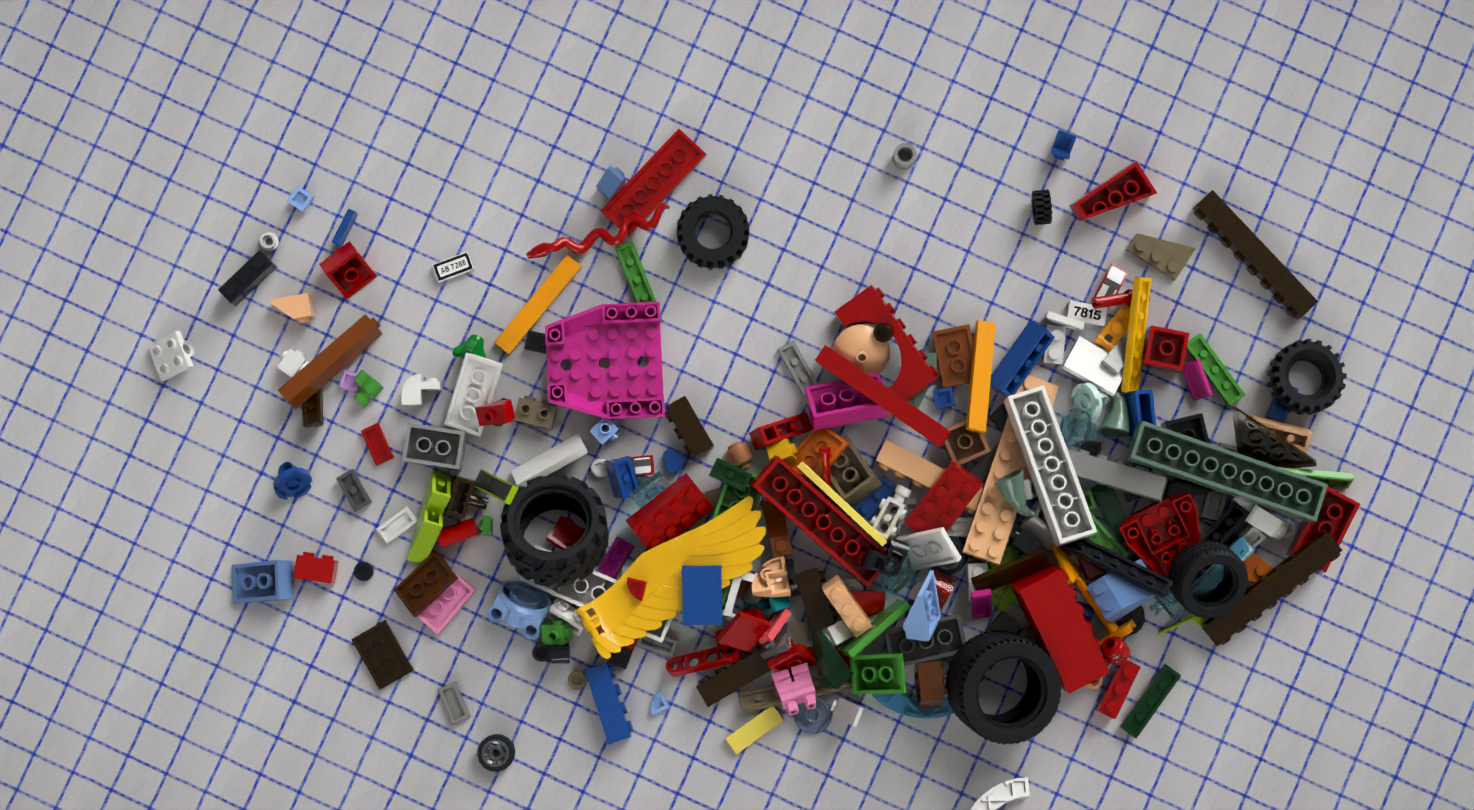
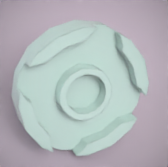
M1088 382L1076 385L1071 394V399L1074 398L1075 403L1072 406L1073 411L1082 421L1097 419L1100 416L1102 407L1110 400L1105 392L1098 390L1093 384Z

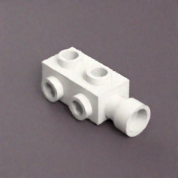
M899 484L895 489L896 493L893 498L888 496L887 500L883 499L878 508L881 511L878 517L874 516L870 522V525L889 541L891 537L894 538L896 536L900 520L903 521L908 513L906 510L907 506L903 503L912 492ZM894 507L898 509L896 514L891 512ZM885 524L889 526L887 531L882 529Z

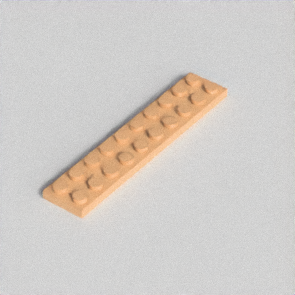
M1028 375L1016 394L1044 385L1051 406H1053L1059 386ZM1009 415L1007 416L962 550L963 553L996 565H1000L1017 511L1004 499L994 483L1016 470L1024 471V480L1028 479L1030 475Z

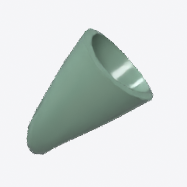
M1118 390L1112 397L1109 413L1097 429L1100 433L1111 437H1122L1130 434L1127 403Z
M1016 470L994 483L1001 495L1014 510L1026 517L1034 515V512L1026 504L1023 470Z

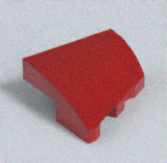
M849 590L867 617L884 611L885 591Z

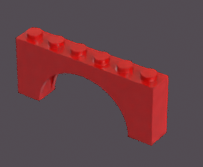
M871 285L834 312L845 328L859 324L878 325L884 322L889 323L893 327V337L901 353V369L896 381L889 389L909 402L938 382L937 375L939 373L933 365H928L926 362L928 357L922 349H917L915 346L917 341L911 333L909 335L904 330L906 325L901 318L897 319L893 313L896 311L890 303L886 304L883 299L885 295L882 290Z

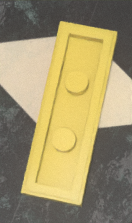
M774 706L768 707L725 739L737 755L784 720Z

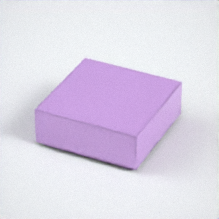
M344 370L338 388L357 393L360 386L354 378L358 373Z

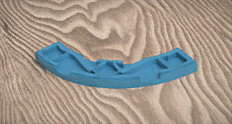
M902 693L872 694L877 701L887 708L910 717L929 719L954 714L947 698L940 709L918 710L917 698Z

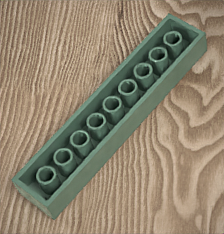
M1145 421L1137 423L1126 456L1128 461L1309 523L1317 521L1328 486L1326 483Z

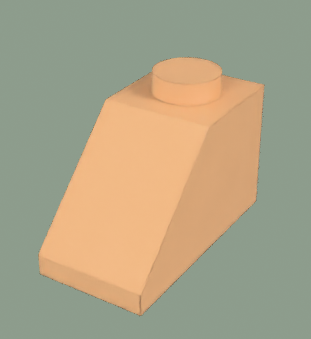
M309 293L270 300L272 305L295 321H299V323L310 322V319L315 318L312 295Z

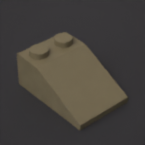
M845 435L842 438L849 443V446L830 468V478L843 500L853 507L883 484L848 436Z

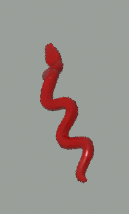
M665 203L659 204L650 221H645L638 214L631 213L626 215L621 222L616 236H612L603 228H595L590 231L581 243H576L570 238L561 237L553 243L545 242L536 245L531 251L526 253V256L529 259L545 257L550 252H558L564 247L575 254H584L599 237L610 246H618L625 241L631 223H635L645 231H650L658 225L663 210L670 209V206Z

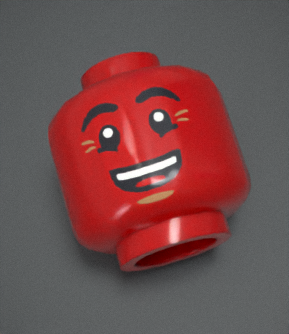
M1112 636L1104 640L1101 646V653L1103 657L1108 659L1110 664L1120 665L1129 658L1130 648L1120 637Z

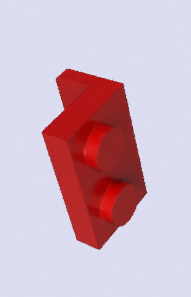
M560 516L558 522L547 536L546 541L560 550H565L573 546L582 537L585 528L575 525L570 518Z

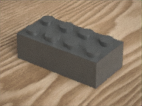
M959 613L941 617L929 642L907 639L903 626L883 631L887 653H903L904 666L955 655L966 642Z

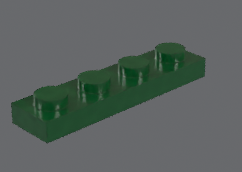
M1164 664L1119 727L1137 739L1181 675Z

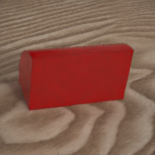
M472 517L442 528L438 539L441 548H447L479 536L480 532L475 518Z

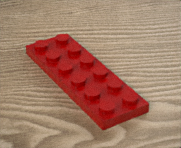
M678 129L606 204L601 212L619 229L623 218L628 214H638L646 220L707 154L685 133ZM635 223L630 224L627 232L628 237L638 228Z

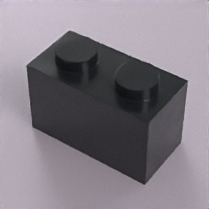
M1025 528L1014 530L1008 538L1010 540L1008 545L1023 556L1035 552L1042 544L1040 539Z

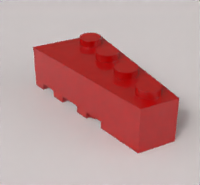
M1136 161L1070 204L1069 207L1077 219L1082 221L1157 194V191Z

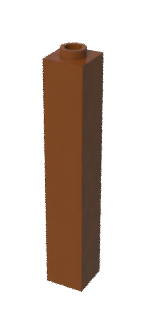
M366 314L363 315L279 388L278 391L296 410L383 334L378 329L381 325L374 317L370 320Z

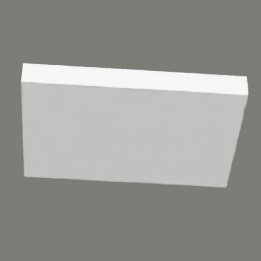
M1079 336L1062 369L1085 382L1093 384L1099 390L1113 397L1122 381L1124 366L1115 375L1101 363L1109 353Z
M943 527L896 537L897 540L910 545L905 559L912 571L959 562L962 558Z

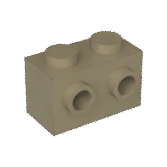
M526 395L524 398L519 397L513 420L552 431L558 408L546 400H543V403L535 402L536 398Z

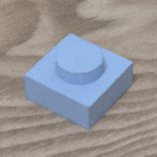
M297 186L287 202L304 213L314 200V197Z

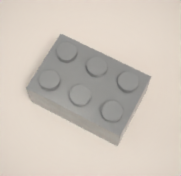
M408 423L402 461L462 471L468 433Z

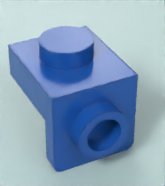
M1059 128L1051 148L1053 157L1059 160H1064V158L1069 160L1077 134Z

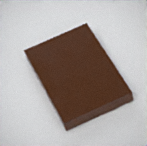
M435 550L394 591L410 613L417 617L453 584L458 577L440 553Z

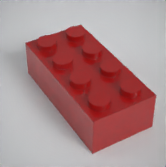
M951 459L905 518L904 524L916 533L941 527L947 532L981 489L983 482Z
M685 473L625 521L649 550L679 536L714 508L693 480Z
M1327 486L1317 521L1311 523L1302 521L1285 555L1290 556L1324 529L1340 546L1360 503ZM1332 561L1324 564L1325 567L1319 573H1326Z

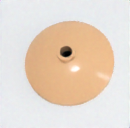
M865 324L853 325L843 330L835 339L832 350L869 375L881 373L890 357L888 341H877L874 337L875 327ZM860 354L865 355L864 359H860L858 357Z

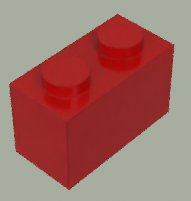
M303 552V555H297L293 578L335 584L339 561L333 560L334 556L322 555V558L314 557L315 553Z

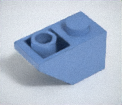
M609 166L596 185L597 190L610 201L625 186V174L616 167L614 169L612 166Z

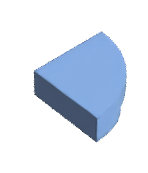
M662 690L657 692L651 701L650 710L652 716L670 708Z

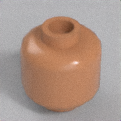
M739 441L727 447L726 457L730 464L742 470L751 466L750 462L753 461L754 456L747 443Z

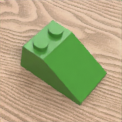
M861 653L855 657H850L853 695L906 693L903 653Z

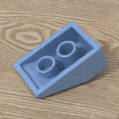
M1142 559L1135 561V563L1146 567ZM1111 573L1102 576L1087 586L1103 616L1111 623H1114L1156 596Z
M271 560L232 565L233 604L294 599L292 561Z

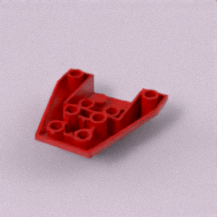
M1189 492L1166 496L1162 499V502L1156 501L1132 513L1119 526L1126 544L1154 572L1166 578H1169V570L1176 556L1184 548L1201 541L1198 510Z

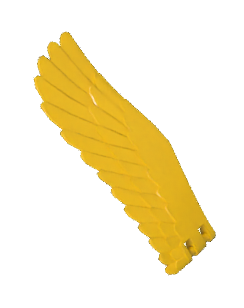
M746 497L709 522L642 553L607 591L592 602L575 610L577 615L580 614L583 620L582 624L586 632L590 633L591 641L601 657L610 659L611 653L621 652V647L633 644L634 639L646 637V631L662 627L661 621L674 618L678 611L683 610L682 566L722 565V590L731 584L730 579L741 577L753 569L751 563L762 554L765 548L759 542L765 536L766 528L756 526L761 517V511H751L753 506L752 497ZM628 577L647 582L643 601L636 599L630 593L627 586ZM591 608L596 613V615L590 617L587 612V610ZM602 626L604 633L599 635L596 628Z

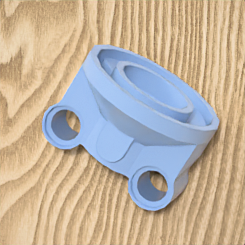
M506 580L501 583L495 601L489 608L487 615L492 622L498 623L504 620L508 625L522 629L523 635L526 638L535 639L541 632V625L544 624L551 600L543 590L520 580Z

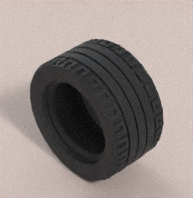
M987 631L986 633L974 636L972 639L970 638L951 659L946 673L945 684L948 691L947 700L961 722L984 739L993 743L996 742L997 744L1002 743L1003 745L1025 742L1042 732L1052 721L1053 716H1055L1061 697L1060 674L1052 658L1043 649L1026 638L1009 631ZM1005 659L1021 660L1027 672V687L1021 701L1014 708L1002 714L984 713L979 703L978 689L985 672L999 661Z

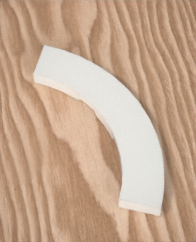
M1028 777L1016 778L998 784L984 793L969 810H996L1010 801L1029 798Z

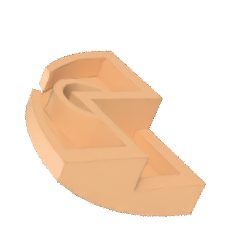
M784 556L767 561L763 564V570L758 576L755 573L752 582V595L760 597L791 596Z

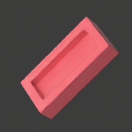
M787 608L773 613L769 619L770 628L758 640L760 644L774 640L791 614Z

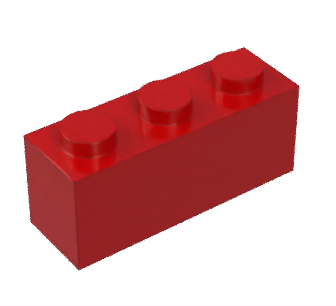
M1128 660L1123 664L1115 665L1094 710L1116 720L1141 667Z

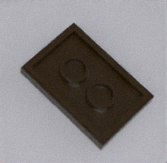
M386 620L351 639L379 690L414 671Z

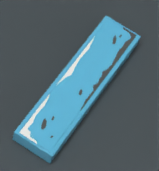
M1242 536L1229 547L1243 562L1255 551ZM1217 563L1211 564L1192 583V593L1201 595L1215 590L1224 577V566Z

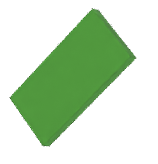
M894 601L871 621L872 627L858 637L854 636L839 650L843 655L855 657L908 611L911 606L907 601Z

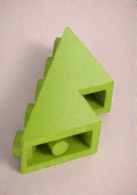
M434 470L431 471L406 560L422 563L428 558L442 530L443 513L451 498L450 475Z

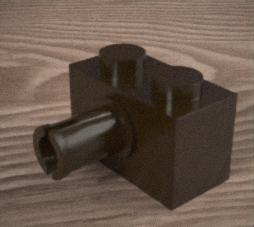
M453 475L451 498L444 513L465 519L469 505L485 510L487 505L480 503V501L488 503L489 498L472 494L475 484L474 480Z

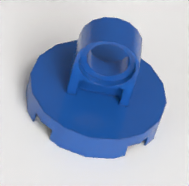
M284 462L279 467L278 476L273 482V488L276 495L281 499L288 500L287 497L292 496L296 499L305 495L311 489L312 477L306 469L297 468L291 462Z

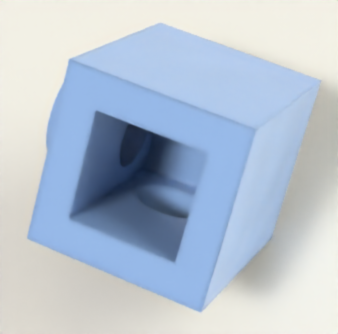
M602 418L590 430V433L604 446L607 442L610 441L612 443L619 437L618 432L620 429L617 427L619 423L615 419Z

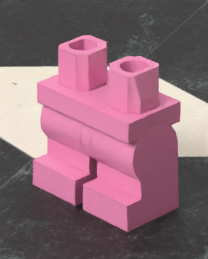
M807 662L791 667L793 682L791 681L788 669L771 674L783 709H786L790 716L799 712L798 704L805 703L806 709L816 707L817 696Z

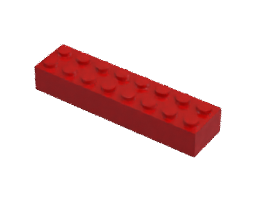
M774 455L749 485L861 584L869 587L879 576L880 572H874L861 566L867 548L882 554L886 553V551L779 456Z

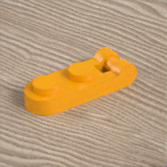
M1123 305L1093 341L1097 345L1103 346L1106 352L1109 353L1128 330L1131 306ZM1106 335L1112 338L1110 342L1104 338Z

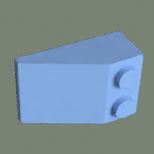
M929 571L913 606L909 609L907 618L903 621V630H905L907 639L929 642L941 618L934 571Z

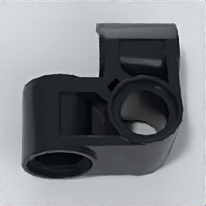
M891 537V541L884 554L867 548L861 566L887 576H896L900 572L910 545ZM889 562L894 564V569L891 572L886 571V565Z
M542 641L538 642L533 647L532 656L535 660L541 662L569 664V642L565 645L542 644ZM543 647L547 653L544 656H539L536 653V649Z

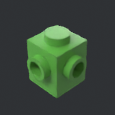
M555 618L541 625L542 644L565 645L572 640L573 630L571 624L563 621L562 618Z

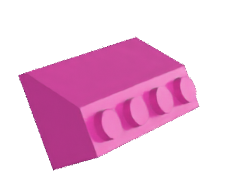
M879 373L870 374L871 377L882 383ZM843 380L805 387L809 417L814 431L888 417V411Z

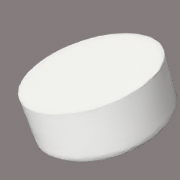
M596 459L592 463L591 471L594 476L604 478L608 475L604 464L605 459Z

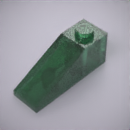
M812 628L810 631L817 672L822 677L820 680L826 687L838 689L853 675V672L824 632Z

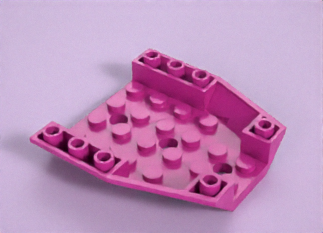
M660 302L601 304L546 325L548 403L604 419L665 417ZM640 357L648 359L646 367H640L637 364V360ZM603 358L610 361V366L607 369H602L599 366V361ZM569 360L572 363L571 369L563 370L561 368L562 361Z

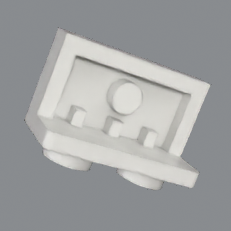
M557 597L549 608L546 617L550 620L562 618L563 621L569 622L573 634L578 637L584 630L583 620L580 614L577 615L576 608Z

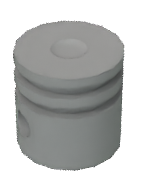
M902 143L895 148L892 157L893 163L898 169L907 170L913 166L917 153L911 144Z

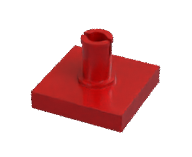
M791 639V641L787 642L791 646L790 650L767 661V664L775 672L788 669L791 677V667L806 662L809 667L820 660L817 653L799 643L794 645Z

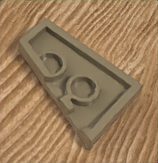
M1137 233L1126 251L1175 281L1196 248Z

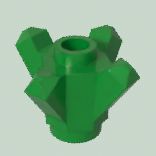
M471 335L465 342L453 349L452 355L462 357L463 361L466 352L486 358L484 339L478 335Z

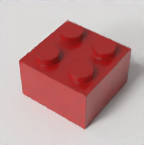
M1153 325L1148 327L1143 349L1142 366L1176 373L1183 371L1190 333Z

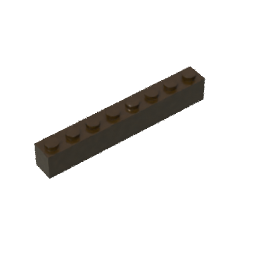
M1213 190L1192 208L1195 216L1199 220H1204L1207 224L1208 230L1221 238L1220 242L1222 245L1230 248L1234 252L1233 256L1247 266V271L1260 280V285L1264 289L1270 290L1274 300L1279 304L1282 303L1287 308L1286 312L1289 316L1299 319L1318 303L1314 296Z
M1325 529L1248 587L1241 601L1231 611L1204 621L1201 624L1202 629L1216 646L1226 644L1230 641V636L1236 632H1242L1247 627V623L1251 620L1256 621L1259 619L1264 610L1273 608L1281 597L1289 596L1293 592L1294 587L1298 584L1303 585L1306 583L1311 574L1320 572L1325 567L1324 564L1328 561L1336 560L1343 550Z

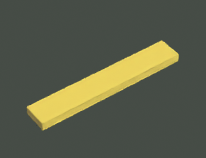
M804 462L797 466V469L879 546L883 547L887 543V540Z

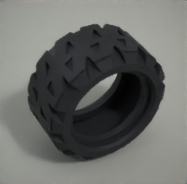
M549 474V478L538 476L528 480L526 487L519 486L510 505L505 503L501 513L502 522L500 523L505 553L510 564L515 567L516 572L526 580L533 579L535 584L550 587L554 583H557V587L571 585L577 578L581 581L592 574L595 566L598 567L605 557L609 539L605 507L600 496L592 487L589 488L584 481L575 477H571L570 480L563 474ZM550 510L572 512L579 516L586 524L582 537L573 546L556 552L542 551L533 547L525 540L524 533L529 523L536 516Z

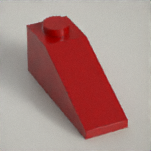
M807 412L758 427L749 432L756 451L783 439H791L810 432L813 428Z

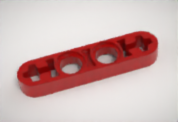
M720 645L676 656L667 661L666 670L671 676L679 677L731 664L739 660L740 651L734 647ZM710 655H717L716 660L712 662L707 661ZM692 659H698V663L695 666H689V662Z

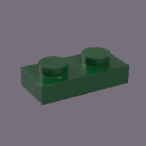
M717 458L709 476L744 492L752 474Z

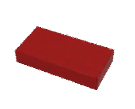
M379 423L361 430L376 466L394 458Z

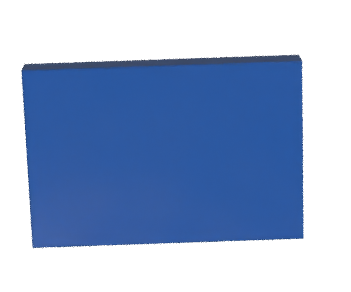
M722 565L682 566L683 625L723 624Z

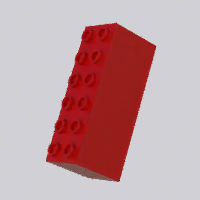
M1050 563V567L1010 583V586L1039 647L1054 661L1055 667H1057L1060 674L1059 679L1061 680L1062 689L1070 694L1110 673L1107 667L1110 664L1108 659L1103 657L1099 650L1102 647L1098 639L1094 638L1091 633L1093 628L1090 622L1086 621L1083 616L1085 611L1080 603L1077 604L1075 599L1077 594L1074 588L1068 585L1067 580H1069L1066 571Z

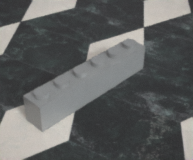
M1066 445L1078 478L1162 502L1168 483V478L1164 477V473L1159 471H1153V473L1146 472L1144 467L1135 465L1132 468L1127 466V463L1124 461H1108L1106 456L1097 454V457L1089 455L1090 452L1078 449L1077 452L1071 450V446Z

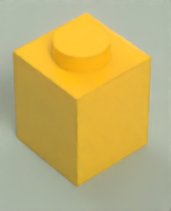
M787 438L766 446L770 460L776 455L788 465L798 461L796 445Z

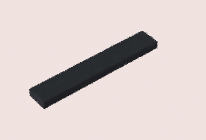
M1086 538L1058 546L1162 599H1165L1173 585L1172 580Z

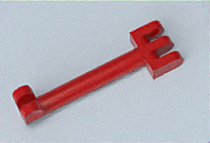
M827 447V450L819 448V456L822 459L823 481L831 487V447ZM824 494V497H825L827 500H829L831 503H833V502Z

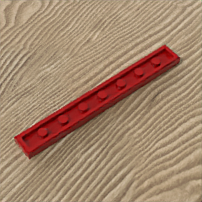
M827 345L823 347L814 360L941 448L951 434V431Z

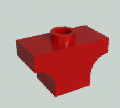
M511 399L498 400L475 407L479 426L507 424L515 418Z

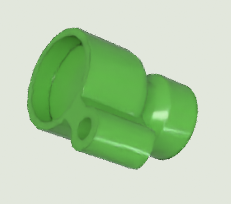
M361 370L354 379L362 390L357 392L353 398L366 407L369 399L377 397L384 387L364 370Z

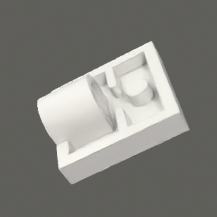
M175 331L148 346L161 381H166L193 367L190 357L194 355V347L189 341L183 340L180 331Z

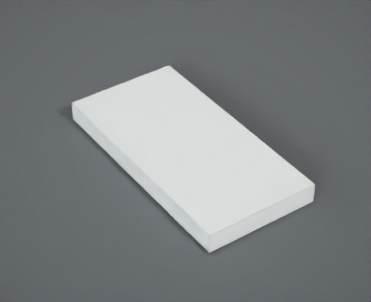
M466 352L444 422L445 426L481 437L484 426H479L475 407L492 403L502 371V363Z
M578 433L511 470L516 485L518 487H526L528 480L538 476L546 477L586 455L588 451Z

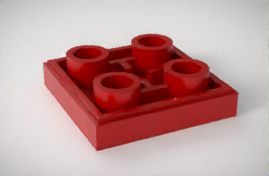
M739 611L717 636L718 643L749 652L771 625L767 620Z

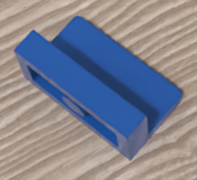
M630 456L614 461H604L614 497L625 499L640 493Z

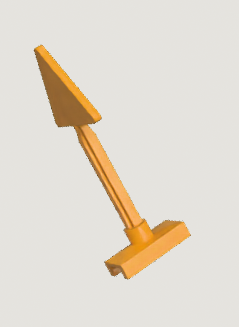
M1053 543L1051 548L1061 569H1064L1069 577V580H1067L1068 584L1071 585L1075 581L1081 593L1105 625L1104 628L1108 634L1100 638V645L1102 646L1104 640L1109 637L1118 636L1123 638L1133 632L1136 624L1132 619L1119 627L1115 622L1111 623L1105 619L1087 589L1086 583L1079 577L1082 571L1081 567Z

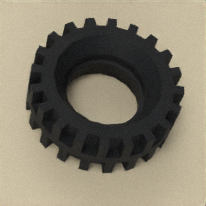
M708 194L707 197L702 198L700 196L696 201L690 202L688 207L682 210L680 219L677 222V239L682 253L685 254L691 263L697 264L700 268L706 267L708 270H713V268L723 269L727 265L731 266L734 264V261L741 258L749 240V225L747 216L743 213L742 208L737 206L734 200H728L723 195L713 196ZM710 214L724 217L731 228V236L728 242L717 249H709L702 246L695 235L698 221Z
M1311 339L1298 340L1283 348L1275 355V359L1270 362L1271 369L1267 372V376H1270V381L1267 382L1268 387L1272 386L1273 388L1272 397L1277 396L1279 399L1277 403L1280 406L1284 404L1287 406V411H1297L1298 415L1304 413L1312 415L1333 405L1341 397V390L1345 389L1346 386L1343 383V379L1347 378V373L1342 371V368L1345 367L1344 362L1340 363L1337 359L1340 356L1338 352L1333 354L1330 351L1332 349L1330 345L1325 347L1322 345V341L1312 342ZM1298 361L1313 363L1322 374L1321 387L1312 395L1298 393L1289 381L1290 369Z

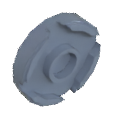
M817 696L816 707L812 709H806L805 703L797 705L799 712L793 716L800 730L808 734H817L827 729L831 722L832 711H830L831 707L825 699Z

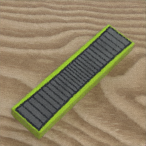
M482 469L474 484L475 488L508 505L513 501L519 488Z

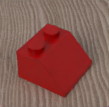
M350 241L319 264L327 277L346 299L377 277Z

